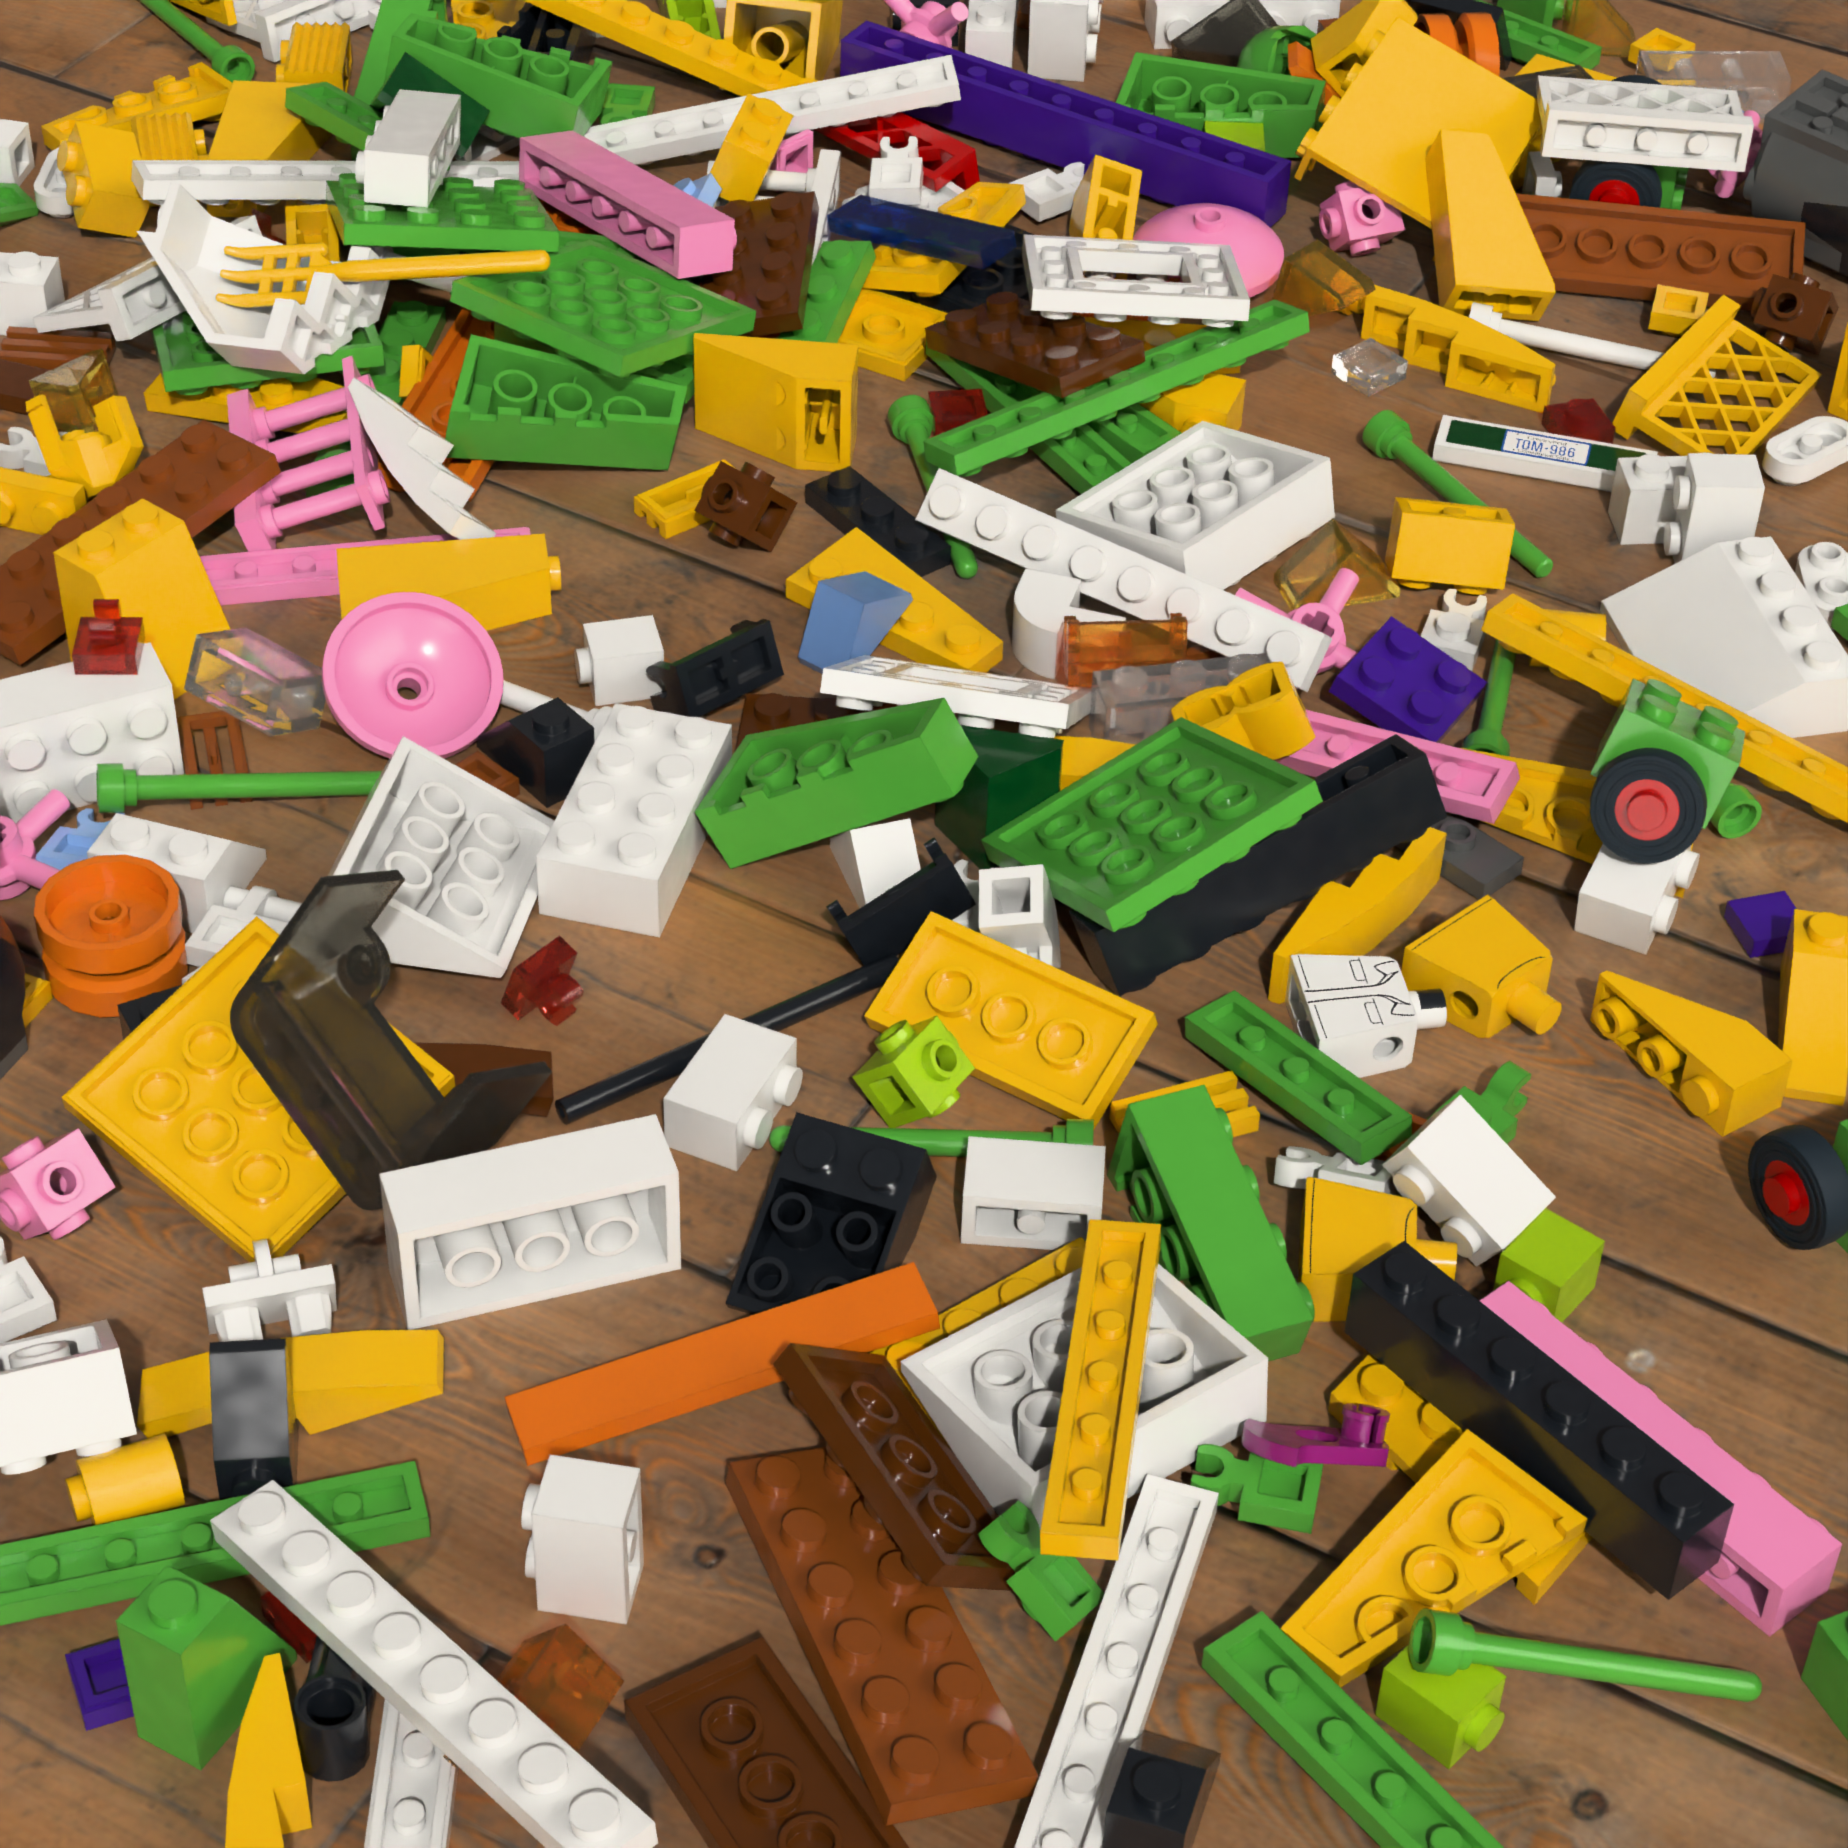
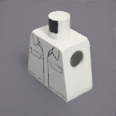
M1314 954L1290 956L1285 1004L1295 1033L1358 1078L1405 1068L1412 1062L1417 1030L1440 1028L1446 1024L1447 1008L1443 991L1440 988L1408 991L1398 962L1391 957Z

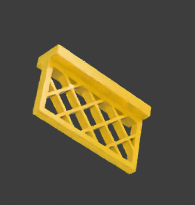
M1723 294L1628 390L1610 429L1627 440L1640 429L1680 456H1688V453H1713L1707 449L1706 445L1724 446L1727 454L1753 455L1816 387L1822 374L1736 321L1734 318L1741 305ZM1730 342H1735L1751 352L1752 355L1735 354ZM1708 369H1724L1729 379L1712 378ZM1742 371L1759 372L1763 381L1746 380ZM1776 373H1784L1800 384L1779 382ZM1685 392L1702 393L1706 403L1688 402ZM1719 395H1736L1740 405H1724ZM1753 397H1769L1774 407H1757ZM1658 417L1679 418L1683 428H1673ZM1696 419L1714 420L1717 430L1699 429ZM1730 421L1748 422L1751 432L1734 431Z

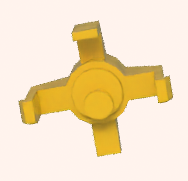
M39 394L25 402L26 411L30 412L28 416L49 473H51L46 477L84 484L87 503L93 500L101 490L112 486L134 470L144 445L126 396L113 395L92 406L96 415L94 419L99 431L85 433L84 430L80 429L68 432L61 437L45 395Z

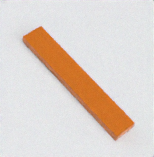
M911 1262L505 1396L504 1398L526 1464L530 1466L548 1460L550 1454L560 1456L784 1381L773 1363L790 1343L868 1353L940 1329L939 1315L915 1263Z

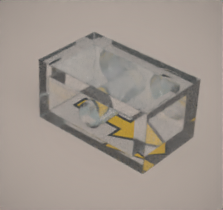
M245 627L196 634L184 690L266 735L272 737L318 729L326 702L322 686L321 667Z

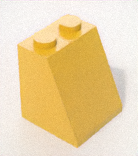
M727 0L723 40L733 43L739 50L759 59L772 60L778 63L782 69L802 78L822 81L839 45L843 0Z
M142 498L53 552L71 662L151 642L172 684L175 700L240 657L238 645L186 524L182 519Z

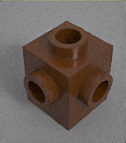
M1791 273L1789 279L1773 274L1768 288L1761 287L1757 292L1751 308V317H1754L1753 323L1759 335L1784 351L1791 353L1795 347L1819 355L1839 308L1833 293L1819 289L1820 283L1802 274Z
M720 461L714 474L704 484L701 499L694 511L714 521L709 532L739 547L744 537L772 552L798 502L770 487L775 477L745 461L741 471Z

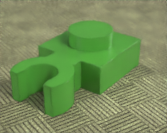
M608 83L603 110L599 115L600 125L652 115L655 106V87Z
M1204 1444L1198 1445L1195 1471L1213 1474L1216 1477L1192 1474L1190 1485L1219 1493L1217 1506L1223 1505L1228 1501L1240 1503L1238 1520L1311 1534L1324 1464L1303 1463L1292 1467L1265 1459L1250 1452L1249 1460L1246 1461L1236 1459L1230 1451L1221 1446Z
M1019 1500L978 1533L985 1548L997 1559L1008 1563L1015 1571V1574L1006 1582L1020 1598L1027 1614L1040 1623L1054 1641H1057L1102 1601L1105 1593L1075 1557L1040 1554L1039 1524L1033 1513Z

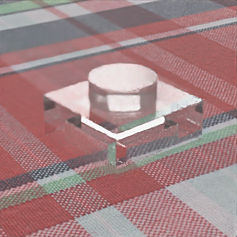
M1369 338L1333 355L1331 373L1352 386L1356 391L1369 397L1406 379L1408 361L1376 340Z

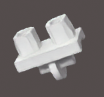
M267 1238L252 1241L254 1262L228 1266L230 1283L202 1288L209 1335L217 1334L219 1342L263 1340L261 1325L289 1320L292 1337L331 1333L332 1312L337 1311L336 1284L332 1264L301 1270L299 1254L271 1258Z

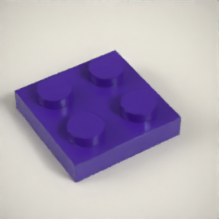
M1391 616L1337 675L1329 692L1382 729L1440 743L1478 699L1487 681L1421 637L1413 629L1408 628Z

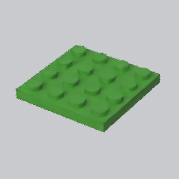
M355 173L340 174L339 181L326 180V203L343 245L503 251L545 250L546 252H559L558 228L533 190L525 188V183L522 181L500 179L494 181V187L474 186V181L467 178H444L443 185H439L428 208L364 202V184L356 183Z
M586 240L560 248L559 252H547L551 263L544 272L474 275L452 282L450 302L471 310L473 317L482 321L498 322L513 329V334L519 338L538 340L554 347L555 352L564 358L581 359L598 367V371L602 375L617 379L627 378L631 373L651 366H662L665 361L682 355L694 354V333L739 336L753 331L756 310L684 279H677L661 269L593 240Z
M187 310L150 329L165 392L176 391L180 395H198L206 392L212 386L230 384L234 388L249 389L261 385L263 380L285 378L291 382H306L315 379L320 373L339 371L343 374L342 359L349 356L353 357L360 375L368 373L372 367L385 366L383 345L374 323L369 327H358L352 331L353 339L337 349L332 355L320 354L315 358V367L306 374L231 366L206 342Z
M1180 717L982 838L981 842L988 859L1002 868L1043 864L1049 879L1053 898L1108 930L1116 932L1119 929L1139 923L1146 916L1147 911L1171 896L1190 891L1197 885L1200 878L1222 864L1244 857L1250 851L1251 846L1275 831L1287 829L1295 825L1301 819L1302 814L1317 806L1323 800L1314 779Z

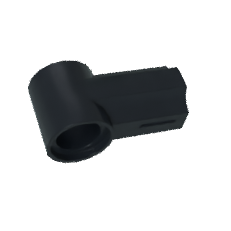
M318 1636L316 1637L306 1683L299 1689L294 1699L297 1741L302 1766L306 1773L315 1779L323 1781H341L356 1775L365 1767L369 1759L368 1730L377 1691Z

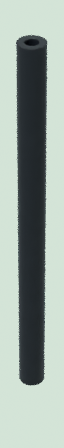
M895 954L887 955L745 1017L742 1020L777 1032L883 986L899 962V958ZM711 1033L556 1100L555 1108L560 1120L565 1125L570 1124L681 1075Z

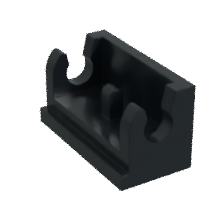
M761 619L757 622L743 620L730 628L732 634L673 663L659 661L646 669L647 674L652 678H660L667 690L650 696L653 709L688 717H700L784 675L770 620Z
M935 838L923 844L933 862L899 884L891 887L885 893L849 916L846 915L838 900L826 906L863 965H867L890 954L897 956L905 951L930 911L953 920L976 905L953 863L946 853H943Z

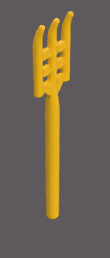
M325 243L259 247L226 246L224 248L225 254L246 260H263L262 270L231 271L223 269L220 271V276L239 283L259 284V290L256 294L229 295L218 293L216 300L224 304L244 308L273 306L275 298L296 300L300 305H305L314 271L334 273L341 282H368L544 272L549 268L551 261L549 254L545 250H524L350 260L332 264L325 258L328 253V247ZM310 257L309 267H300L301 258ZM278 259H287L285 268L276 269ZM297 281H307L305 291H296ZM283 282L282 292L272 293L274 283Z

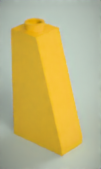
M233 80L207 160L309 161L332 133L321 127L307 124L305 118L285 107L286 88L313 83ZM229 200L225 205L206 204L207 212L213 217L237 218L251 215L259 218L269 206L256 204L250 200Z
M1440 129L1425 158L1439 306L1461 315L1469 316L1472 303L1476 302L1493 306V311L1503 313L1502 318L1539 321L1556 293L1555 283L1490 133L1471 132L1465 129Z
M545 534L336 549L341 620L360 604L378 596L398 592H417L437 596L454 603L472 615L486 631L552 614L551 591L562 589L559 556H548Z

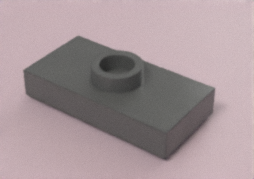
M1446 812L1447 818L1430 826L1447 833L1440 875L1477 899H1481L1487 894L1489 896L1521 874L1524 861L1523 856L1459 816ZM1412 841L1399 843L1396 847L1405 852Z

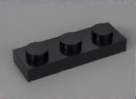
M851 466L834 471L805 485V503L839 531L846 535L855 527L859 528L920 577L950 565L951 546L924 524L915 520L914 516Z

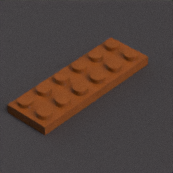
M1516 193L1555 283V291L1654 301L1657 285H1664L1709 293L1707 307H1711L1724 294L1741 305L1739 310L1751 311L1757 292L1761 287L1768 288L1773 274L1788 279L1791 273L1803 275L1805 222Z
M203 419L198 424L185 429L180 437L155 455L145 458L137 468L115 484L101 490L93 500L68 518L58 521L50 531L28 547L11 555L7 562L0 566V654L21 666L66 632L54 551L142 498L182 519L191 538H193L281 473L275 454Z
M826 1447L729 1462L725 1484L885 1825L888 1826L1033 1796L1038 1773L943 1588L926 1586L907 1570L903 1562L904 1553L886 1527L879 1524L868 1513L864 1506V1495L848 1472L840 1468L830 1458Z

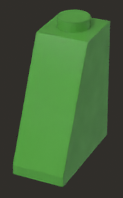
M168 1565L164 1567L116 1620L138 1737L199 1770L205 1767L241 1725L264 1656L280 1653L284 1674L297 1660L296 1650L232 1598Z

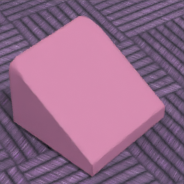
M807 129L783 140L769 170L807 173L808 168H813V131Z

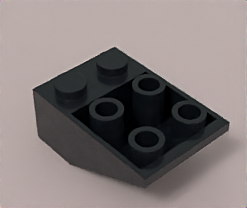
M796 1112L727 1298V1307L754 1315L901 1266L915 1240L937 1178L927 1150Z

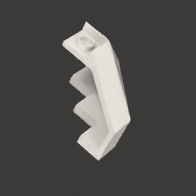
M170 183L165 202L158 211L156 232L137 231L206 342L231 366L306 374L315 367V358L320 354L332 355L337 349L353 339L352 331L356 328L369 327L379 321L390 280L341 282L334 273L314 271L305 305H300L296 300L275 298L273 306L251 308L232 306L217 301L216 295L218 293L229 295L256 294L259 290V284H245L222 278L220 276L221 270H262L263 260H246L225 254L224 248L226 246L259 247L283 244L211 216L181 184ZM351 246L347 261L380 259L371 248ZM310 257L301 258L300 267H309ZM278 259L276 269L285 268L287 259ZM330 261L332 264L340 263L337 261ZM297 281L296 291H305L307 281ZM283 282L274 283L272 293L282 292Z

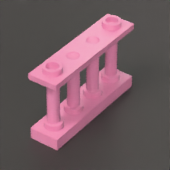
M352 356L342 359L344 387L267 411L265 406L256 407L248 388L227 395L229 432L274 453L278 463L349 441L351 445L350 451L279 473L234 507L235 526L248 552L276 549V537L283 535V529L363 505L374 531L385 528L383 504L390 502L389 490L385 478L378 467L377 450L365 431L348 386L352 379L356 378L375 390L376 388L369 373L360 375ZM347 410V419L273 442L269 441V439L275 438L276 431ZM354 474L353 484L276 508L273 505L280 502V496Z

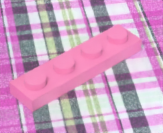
M1306 710L1315 734L1313 741L1290 756L1275 759L1276 762L1301 774L1317 777L1397 734L1426 753L1446 812L1492 824L1495 823L1520 779L1516 762Z

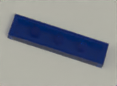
M865 195L857 196L827 215L829 230L835 234L871 241L872 243L979 269H985L1017 247L1014 230Z

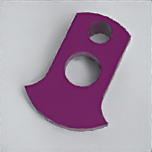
M1344 1404L1341 1428L1279 1425L1248 1419L1244 1422L1241 1444L1248 1451L1260 1457L1292 1467L1303 1463L1386 1467L1389 1446L1384 1441L1390 1413L1382 1408L1366 1404H1359L1357 1411L1355 1404Z

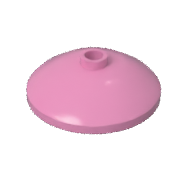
M1194 203L1169 208L1146 221L1133 237V240L1230 245L1249 298L1260 294L1273 285L1283 269L1284 248L1277 234L1265 222L1253 214L1227 205ZM1168 275V280L1164 281L1183 283L1181 276Z
M390 593L370 599L357 606L336 626L327 643L322 662L323 692L332 715L343 730L356 742L386 758L391 757L403 736L443 759L456 755L475 743L478 737L488 729L496 715L503 693L501 659L487 631L472 615L461 607L440 597L424 593ZM402 687H408L413 689L418 697L411 700L404 699L397 690Z

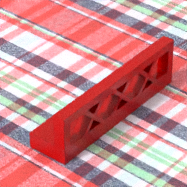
M902 112L888 117L878 116L853 121L838 127L828 126L813 129L870 159L881 158L880 141L883 137H890V146L899 149L908 145L909 136H915L918 140L919 157H922L923 186L937 192L951 181L963 190H966L975 183L980 182L975 148Z

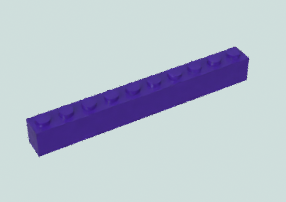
M867 20L841 39L840 77L947 55L952 56L961 100L948 102L938 107H923L902 112L912 118H919L940 125L946 131L960 132L981 139L987 145L1002 146L1022 153L1025 157L1032 160H1043L1063 168L1071 163L1082 162L1085 164L1084 175L1095 154L1142 170L1139 193L1149 196L1158 203H1169L1175 206L1194 203L1227 205L1253 214L1270 228L1286 214L1291 160Z

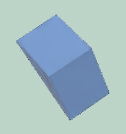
M866 571L818 581L798 654L800 663L822 674L825 667L863 655L870 656L913 601L911 593Z

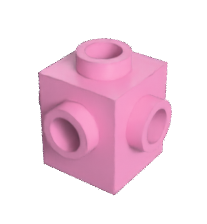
M1351 181L1335 186L1336 193L1320 203L1319 225L1323 236L1328 239L1331 253L1350 249L1352 257L1370 254L1380 250L1381 243H1386L1405 230L1400 210Z
M79 1128L56 1137L45 1145L39 1136H35L1 1157L7 1169L0 1173V1219L11 1230L19 1231L24 1240L49 1232L53 1240H57L90 1219L84 1208L114 1189L115 1185Z

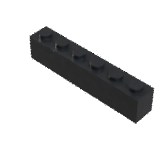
M1395 734L1315 777L1314 780L1323 802L1302 814L1299 822L1287 829L1275 831L1254 844L1244 857L1222 864L1200 878L1197 885L1190 891L1171 896L1147 911L1146 916L1133 926L1112 932L1078 911L1070 910V915L1094 974L1118 996H1122L1127 992L1144 989L1152 984L1158 975L1184 961H1192L1204 956L1209 952L1211 946L1237 932L1247 931L1259 926L1266 916L1292 902L1312 897L1319 891L1321 886L1346 872H1354L1365 868L1373 861L1374 857L1397 844L1418 839L1427 831V828L1447 818L1426 753Z
M1403 1241L1353 1274L1344 1332L1463 1431L1469 1429L1585 1516L1588 1520L1584 1531L1666 1599L1670 1600L1719 1562L1734 1504L1422 1254Z

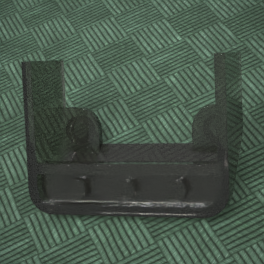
M399 870L321 877L239 991L230 1011L231 1030L240 1048L349 1198L364 1210L383 1208L380 1173L473 1154L493 1147L552 1073L545 1062L470 1073L462 1084L455 1086L446 1098L443 1097L374 1004L388 983L391 965L387 948L371 926L405 881Z

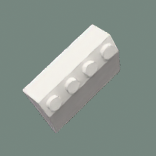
M1201 421L1056 509V518L1224 590L1229 586L1237 584L1241 578L1264 563L1274 560L1278 554L1301 539L1311 536L1315 530L1335 518L1331 461L1326 456Z
M1771 536L1747 537L1743 540L1717 542L1601 601L1600 611L1602 614H1606V621L1623 651L1791 738L1848 731V654Z
M403 736L373 785L302 928L321 937L326 943L339 947L359 959L501 978L509 965L538 896L536 855L554 820Z
M1159 1263L1127 1499L1141 1491L1147 1474L1166 1478L1196 1461L1198 1445L1212 1444L1223 1446L1243 1434L1244 1422L1246 1420L1267 1421L1268 1357ZM1082 1267L901 1361L902 1374L958 1460L998 1516L1019 1500L1033 1513L1040 1529Z

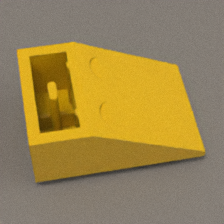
M694 333L695 429L794 469L834 472L852 465L857 437V344Z

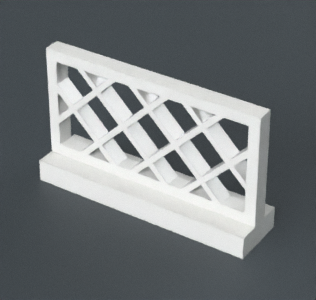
M232 0L237 24L227 26L206 17V21L214 26L260 42L263 58L275 63L281 60V40H290L292 25L296 22L300 25L308 22L311 26L315 22L319 25L327 22L330 26L334 22L340 26L346 22L350 26V32L369 25L368 10L381 6L382 0Z
M1540 75L1537 77L1535 90L1543 130L1540 145L1541 157L1745 172L1754 123L1752 116L1743 115L1737 90Z
M255 215L240 217L230 222L233 225L262 236ZM151 257L33 317V321L38 333L109 324L115 340L124 341L137 337L186 311L155 259Z

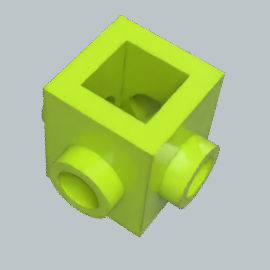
M934 1016L910 1025L906 1019L901 1020L886 1029L874 1041L879 1050L852 1078L888 1127L896 1128L925 1117H935L950 1108L961 1095L957 1087L969 1076L975 1067L959 1047V1043L954 1035L946 1029L938 1016Z

